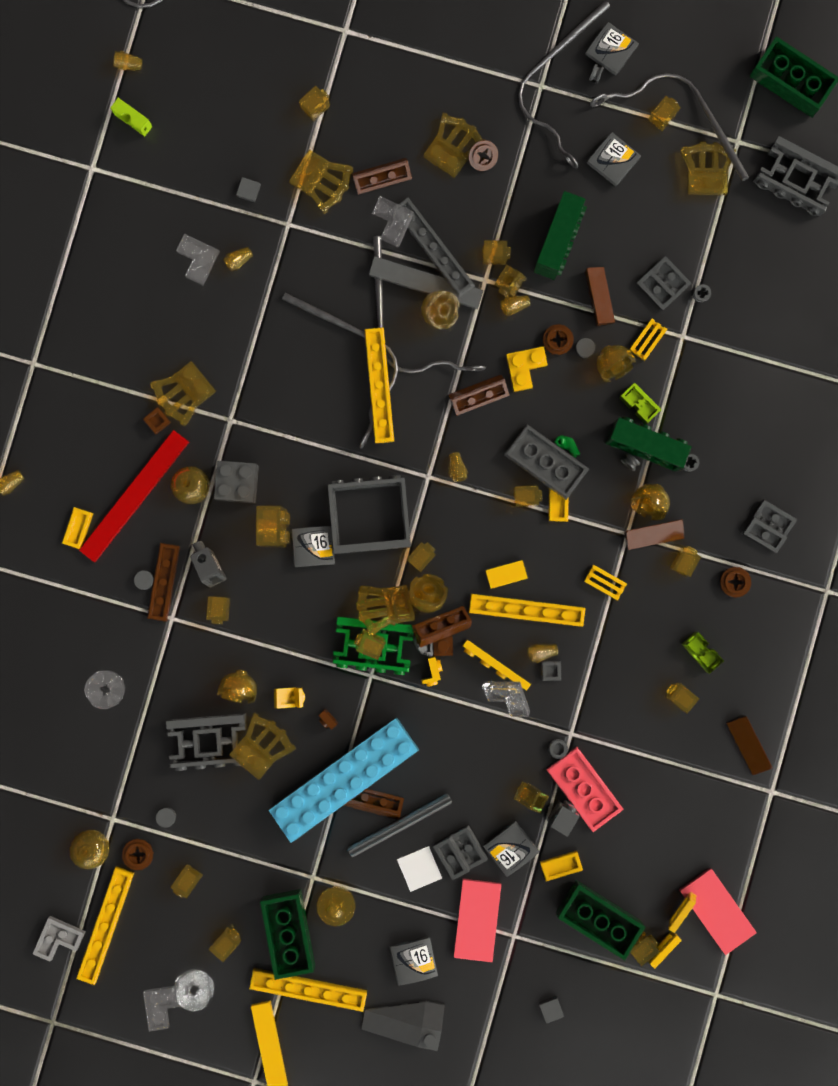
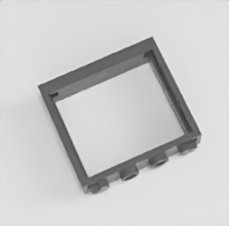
M391 475L389 479L382 480V477H371L370 481H363L362 478L351 479V483L337 480L332 481V484L328 485L334 554L411 547L405 478H401V475ZM400 486L405 540L340 545L335 491Z

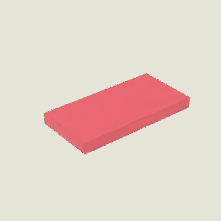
M577 746L546 769L592 832L624 810Z
M708 868L679 889L684 898H686L689 892L697 895L696 904L692 909L725 955L757 933L711 868Z
M472 879L462 880L454 958L485 962L493 961L501 883Z

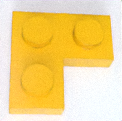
M544 347L506 354L513 391L518 392L533 388L529 370L548 365Z

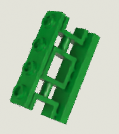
M337 617L336 632L346 634L344 651H334L332 663H335L336 667L348 668V665L355 666L356 670L367 671V667L375 668L374 672L386 673V670H394L393 674L405 675V672H409L410 660L401 659L403 640L413 641L414 632L412 625ZM343 625L370 629L369 632L361 631L360 641L349 639L350 629H343ZM381 630L408 633V636L400 635L399 645L387 644L388 634L381 633ZM365 636L384 638L382 656L363 654ZM348 647L359 648L358 658L366 659V662L339 659V656L347 657ZM386 651L398 653L397 663H404V666L378 664L377 662L386 660Z

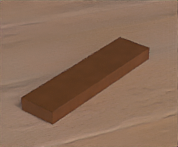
M160 543L147 619L168 621L180 546Z

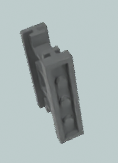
M778 136L768 155L776 158L770 171L762 167L753 182L759 188L773 192L776 197L787 199L793 206L802 207L813 216H821L830 203L821 198L827 186L833 189L838 187V166ZM783 156L792 160L788 168L779 164ZM794 168L809 176L804 188L788 181ZM775 171L784 175L781 183L771 179ZM816 174L826 178L822 186L813 181ZM809 188L818 193L814 200L805 196Z
M246 713L170 719L166 721L168 736H178L179 754L169 756L170 768H175V771L187 770L189 766H194L195 769H204L206 765L213 764L214 768L225 767V763H233V766L245 765V762L249 760L248 748H238L237 731L247 729ZM239 723V726L231 727V737H222V727L214 728L213 726ZM199 726L201 728L193 730V740H184L183 730L175 731V728ZM216 733L217 751L200 752L199 734ZM233 744V755L241 754V756L216 758V756L224 754L223 745ZM193 747L195 758L203 757V759L177 760L185 758V748Z

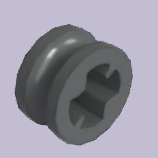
M595 64L589 81L595 80V83L598 84L604 67L599 68Z
M705 284L697 286L692 293L694 300L700 303L707 301L711 297L710 287ZM701 289H704L703 292L706 291V295L703 298H700V295L697 294Z
M629 453L626 454L625 459L621 460L632 471H635V467L640 465V462Z
M689 454L688 458L694 460V464H692V468L685 464L683 470L692 472L698 468L699 459L696 455Z

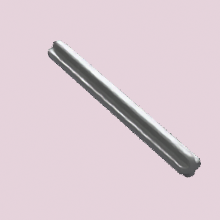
M445 794L348 847L350 856L355 857L452 803L450 796Z

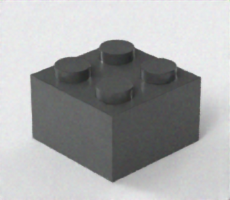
M217 461L214 499L217 501L256 504L259 466L255 463Z

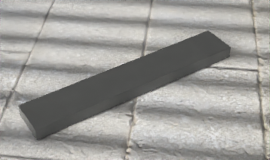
M406 198L396 205L393 211L460 298L473 289L475 284L412 201Z
M374 256L369 273L371 277L477 310L484 291L474 287L459 298L445 278Z

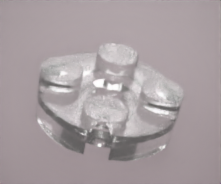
M102 670L93 674L85 684L86 698L98 709H109L118 705L125 693L123 678L110 670ZM106 684L110 691L103 695L100 687H104Z
M198 969L186 971L175 981V999L182 1008L189 1011H199L206 1007L210 997L214 994L213 980L204 971ZM194 985L199 987L195 995L190 993V989Z

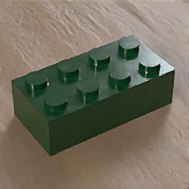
M777 36L749 76L811 118L819 111L838 82V76Z
M564 191L534 273L555 280L557 275L561 276L567 262L564 257L568 258L574 243L570 240L574 241L580 227L578 223H581L587 208L584 205L585 198Z
M623 416L613 422L605 444L674 472L684 468L692 446L687 445V441L680 438L672 439L668 433L663 431L658 433L652 431V428L645 424H640V426L634 424V420Z
M575 880L555 912L558 919L624 961L645 929V925L641 920L578 880Z
M301 889L263 896L260 904L274 979L313 973L315 961Z

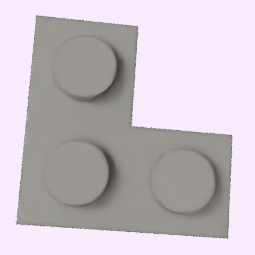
M50 916L47 919L33 955L51 962L59 944L77 951L86 931Z

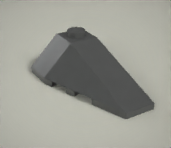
M419 1001V1003L414 1004L405 1003L392 1007L368 1008L364 1012L361 1030L415 1047L438 1051L445 1004Z

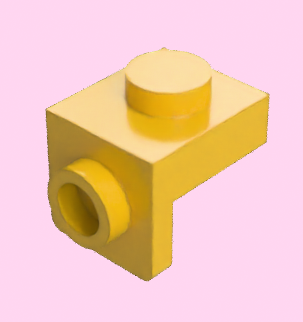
M435 656L428 658L432 677L421 679L422 684H426L427 687L437 685V681L441 680L439 672L443 670L440 660H436Z
M302 688L274 689V708L303 707L305 694Z

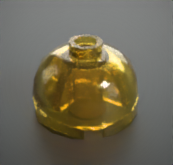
M444 290L433 291L423 300L421 313L425 322L431 327L448 329L455 324L459 317L458 307H460L458 298L451 292Z
M606 346L598 356L596 367L603 381L611 382L609 379L615 377L618 380L631 371L633 368L632 363H636V359L630 350L624 346Z
M187 466L179 469L173 475L171 489L173 495L179 501L185 504H197L202 502L208 495L210 481L203 470Z
M658 484L641 486L635 491L630 500L632 501L630 505L635 512L643 517H646V514L652 516L651 520L664 519L670 507L669 495Z
M424 574L423 577L418 578L417 576L412 580L409 589V599L415 609L424 613H433L444 605L448 595V588H446L441 578L431 574Z
M236 670V673H229L223 677L217 695L222 694L221 698L237 703H242V700H248L247 704H251L256 699L257 685L253 678L247 675L246 671Z
M85 830L75 836L71 842L70 858L81 869L97 868L109 856V841L104 834L97 830Z

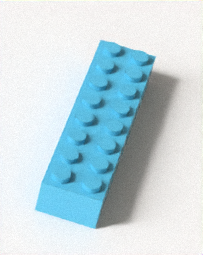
M395 718L279 802L269 812L290 843H292L419 751V748L400 721Z

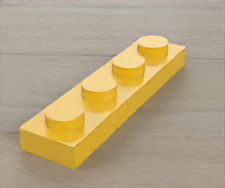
M466 639L462 645L465 647V653L471 657L478 656L481 658L480 663L489 669L492 666L497 670L495 674L504 680L508 677L513 681L511 685L520 691L523 688L527 691L531 685L529 682Z

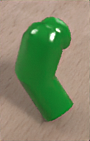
M563 435L555 438V444L560 448L568 450L572 457L575 458L581 454L572 438Z

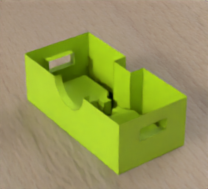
M117 98L110 107L115 116L129 124L144 137L153 127L149 119L120 98Z
M635 382L619 397L629 409L634 407L637 410L635 415L645 425L662 410ZM633 387H635L627 396H625ZM657 409V411L648 419V417Z
M699 632L693 633L682 643L684 648L706 673L710 674L724 662L714 649L706 647L709 643Z

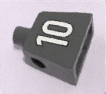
M203 541L194 543L192 548L195 553L190 557L201 582L211 588L227 580L214 552L208 547L205 548Z

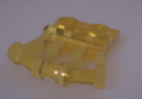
M443 113L438 135L424 153V158L455 178L469 159L470 150L465 153L462 151L471 137L475 142L482 141L483 139L476 130L477 127L474 125L470 126L466 123L465 119L451 117L447 113ZM445 125H455L456 127L446 140L442 138ZM462 129L467 134L458 147H455L451 143Z
M700 141L699 144L682 147L681 153L689 169L688 194L726 196L728 193V169L731 161L723 146L719 142L706 144V142ZM699 152V168H695L691 154ZM706 152H712V168H705ZM719 153L727 156L723 169H718Z
M309 149L289 182L306 193V195L311 196L322 213L326 214L329 208L337 202H341V196L349 189L350 174L353 173V167L329 162ZM327 170L342 171V181L328 173ZM324 177L337 185L336 192L321 184V179ZM317 188L331 198L322 203L314 190Z
M192 361L172 377L150 383L151 388H154L157 404L165 409L167 416L180 421V424L183 426L188 424L196 408L216 392ZM174 382L178 383L177 386L163 395L161 386ZM183 389L187 395L171 406L168 400ZM192 400V404L185 415L177 411L188 401Z
M407 585L383 589L369 586L359 587V598L356 608L360 612L358 615L359 620L368 628L367 631L370 635L376 634L380 629L389 624L395 625L396 623L415 620ZM368 595L379 596V598L366 599ZM385 605L386 607L381 609L367 610L368 607ZM387 616L376 623L371 621V618Z
M253 713L246 736L234 748L230 756L260 780L276 760L295 751L296 747L289 741L286 731L279 729L273 720L258 717V714ZM255 724L266 727L255 741L251 739ZM271 731L276 737L264 750L259 743ZM281 740L285 750L273 756L270 755L269 752Z

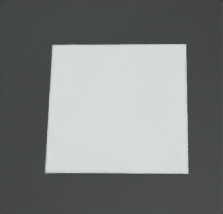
M429 846L397 859L410 892L442 879Z

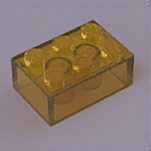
M257 506L256 546L263 548L287 547V544L290 543V532L287 531V524H290V513L282 506Z

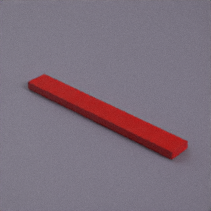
M173 430L79 551L93 562H96L190 442Z

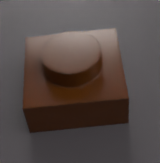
M159 407L143 419L156 435L171 423Z
M453 636L433 643L434 656H453Z
M327 709L319 714L321 718L319 721L326 729L329 727L332 730L338 724L337 720Z

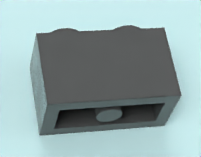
M558 800L547 818L550 827L567 837L580 817L574 805L566 800L564 802Z

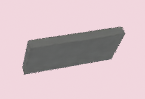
M528 424L504 455L565 500L568 499L589 470L588 467Z

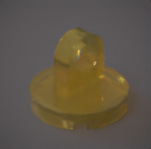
M333 886L324 890L317 902L318 915L322 921L331 926H342L349 922L354 915L356 907L352 893L340 886Z

